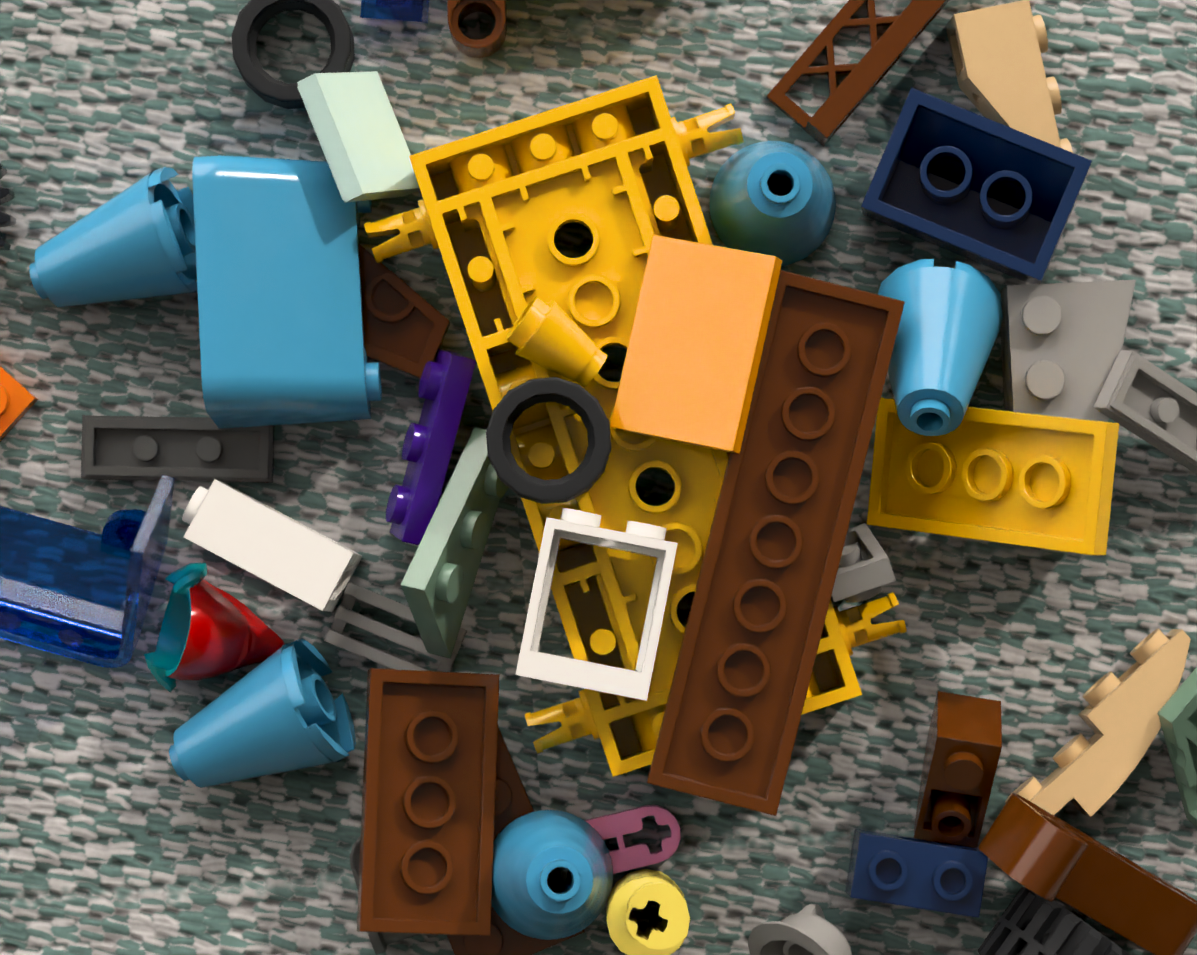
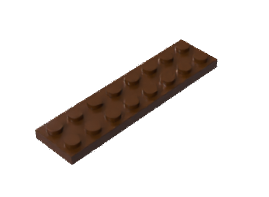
M780 270L740 454L731 452L729 454L647 778L648 784L774 816L777 815L905 301Z

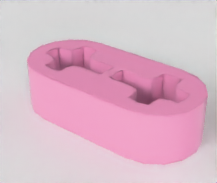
M644 805L584 820L599 833L603 840L617 837L619 848L609 850L613 874L665 861L675 853L681 840L680 826L675 816L668 809L658 805ZM647 816H654L658 825L668 824L671 832L670 836L661 839L662 850L657 852H650L646 843L625 846L623 835L642 830V818Z

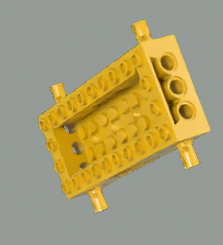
M657 75L410 155V161L423 199L418 200L419 207L372 223L370 221L364 223L369 238L400 233L372 248L375 260L379 263L383 259L432 244L433 250L440 249L492 411L509 390L530 379L557 377L581 385L575 380L572 381L516 355L518 347L506 340L509 331L527 305L537 296L548 305L554 300L598 346V349L602 350L610 345H618L627 349L653 235L713 245L687 167L690 166L689 159L728 146L744 143L741 128L709 133V131L734 119V108L730 103L724 105L723 108L677 122L675 117H670ZM580 223L590 230L593 243L585 255L578 258H569L557 250L554 243L555 235L565 224ZM597 373L586 387H582L599 401L609 420V424H611L620 381H607ZM556 402L538 403L524 410L514 422L510 435L511 453L518 466L530 476L543 480L561 479L574 472L584 460L588 448L587 429L581 417L568 406ZM610 427L611 452L606 468L589 491L568 502L541 504L522 497L521 499L539 553L546 517L560 520L563 508L602 515L599 528L626 532L628 521L667 528L664 540L678 543L648 698L645 701L582 689L578 691L579 698L533 713L528 712L524 715L527 726L554 722L561 723V727L533 741L537 754L545 749L592 734L594 740L600 738L612 776L615 777L651 765L686 628L678 619L677 605L684 595L695 592L730 452L620 431ZM651 468H659L666 471L674 482L672 498L660 506H651L644 503L636 492L638 477L641 473ZM560 539L551 590L574 659L635 671L657 561L656 557ZM894 592L887 594L885 597L843 611H839L837 606L833 607L830 599L802 715L862 695L850 656L853 655L852 648L897 633L907 632L904 620L871 624L872 618L899 605Z

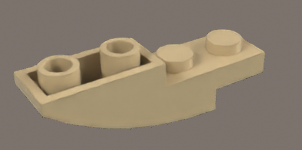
M1158 628L1146 636L1130 652V655L1136 662L1119 678L1112 671L1108 672L1082 696L1089 705L1078 715L1095 734L1088 740L1081 733L1076 735L1053 756L1052 759L1058 764V768L1041 783L1034 776L1030 777L1012 793L1026 798L1053 815L1071 801L1082 814L1092 817L1136 768L1161 728L1158 712L1178 689L1184 672L1191 638L1182 629H1172L1164 635ZM1012 793L1008 796V798L1005 800V802L1008 801V799L1010 798V796L1012 795Z

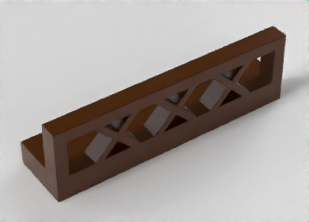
M849 0L769 92L766 98L824 147L949 0H911L900 15L876 17L874 0ZM867 2L868 18L851 19L859 8ZM890 25L878 39L877 26ZM869 27L870 50L859 63L835 65L833 39L841 29ZM826 48L827 65L810 67ZM849 73L837 87L836 74ZM828 74L829 98L812 117L785 95L801 76Z

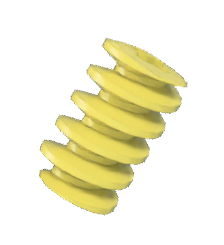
M642 869L625 875L613 887L606 908V922L610 938L618 949L626 955H671L680 948L688 935L690 916L684 894L675 881L661 871ZM648 900L657 902L658 914L663 918L662 921L651 920L647 928L638 927L637 916L631 911L632 908L644 909Z

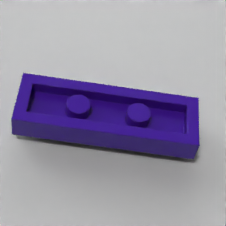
M438 349L435 362L428 361L423 369L418 395L419 398L425 399L419 423H411L405 435L402 459L408 461L403 484L402 486L394 485L386 507V521L392 523L390 533L402 542L415 545L420 544L438 506L476 364L474 359L442 349Z

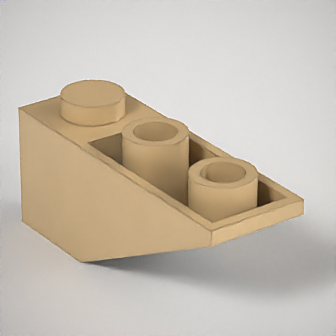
M1021 0L954 14L947 23L946 30L958 85L979 112L990 120L1073 153L1069 140L1067 138H1059L1055 115L1061 114L1062 110L1060 91L1055 77L1046 78L1041 53L1048 51L1047 32L1041 15H1032L1030 1Z

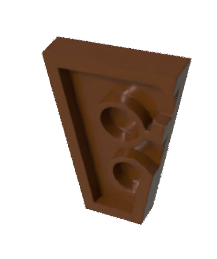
M359 244L363 336L366 355L372 360L421 379L426 363L428 361L435 362L438 349H440L450 326V321L381 262L377 263L375 257Z

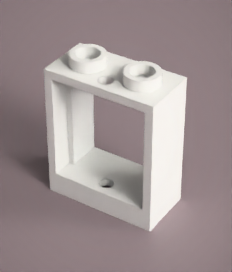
M215 479L209 489L200 486L195 491L182 517V521L190 524L184 538L321 611H334L362 558V555L236 488Z
M563 508L560 520L546 517L515 675L647 701L678 543L664 540L667 529L664 527L628 521L626 532L599 528L602 515ZM560 539L657 558L635 671L538 652Z

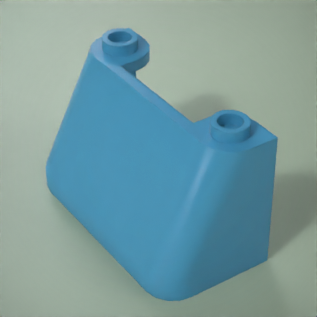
M221 155L194 157L192 180L201 378L207 414L219 429L371 419L370 401L382 400L380 364L379 362L368 363L364 348L358 226H360L361 213H372V200L345 203L341 198L327 161Z

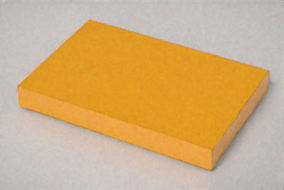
M653 235L610 427L620 431L740 454L782 260L771 255Z

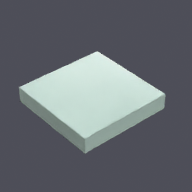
M377 71L314 73L297 82V88L341 198L345 203L404 197L420 190L410 161V151Z

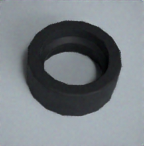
M250 0L239 12L232 32L233 59L247 86L265 102L285 109L305 108L297 88L298 84H288L274 79L263 70L257 57L256 42L261 28L271 17L283 11L301 10L314 15L325 25L330 35L331 53L326 66L320 73L350 72L355 59L354 37L340 6L333 0Z
M557 377L530 379L509 390L493 409L486 431L488 458L500 481L519 497L541 504L568 502L589 491L604 473L611 452L610 424L599 401L581 385ZM556 402L568 406L581 417L587 429L588 448L584 460L574 472L561 479L543 480L530 476L518 466L511 453L510 435L514 422L524 410L538 403Z

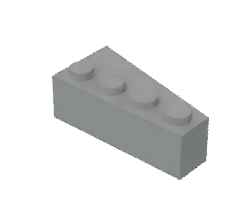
M1136 280L1007 285L1000 291L1003 313L1000 333L1004 411L1108 422L1109 417L1093 407L1119 351H1122Z

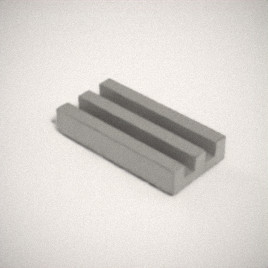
M348 582L344 597L337 608L334 621L324 641L391 669L431 671L342 634L346 624L349 623L440 661L437 668L438 672L451 671L467 630L460 628L451 659L427 653L422 639L352 611L358 599L415 623L409 606Z

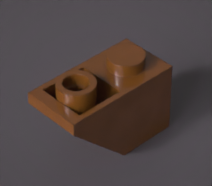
M941 691L937 692L922 768L914 826L915 839L971 848L978 847L1002 749L1001 701Z

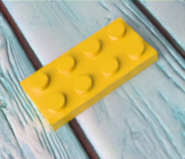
M881 398L877 411L867 525L1086 555H1106L1119 423L968 407L961 424L952 432L940 436H924L910 431L901 423L893 398Z

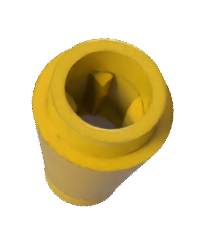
M537 296L527 305L506 337V340L518 347L516 355L572 381L575 380L584 387L593 380L608 356L598 349V346L554 300L548 305Z

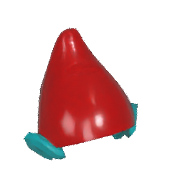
M190 563L165 578V580L173 584L169 602L164 614L155 652L146 653L144 656L147 666L155 679L169 692L177 686L176 679L202 680L225 674L248 665L263 662L285 645L281 637L260 620L248 607L227 592L204 580L207 575L206 563Z

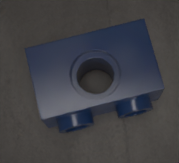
M855 829L845 892L851 898L979 918L988 857L978 848Z

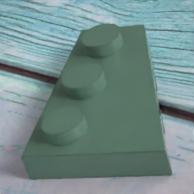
M474 427L401 583L427 653L450 659L500 498L504 496L508 489L500 481L488 458L487 430Z

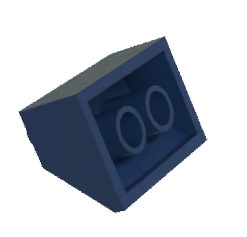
M911 88L863 200L861 209L863 216L1026 283L1041 284L1092 160Z

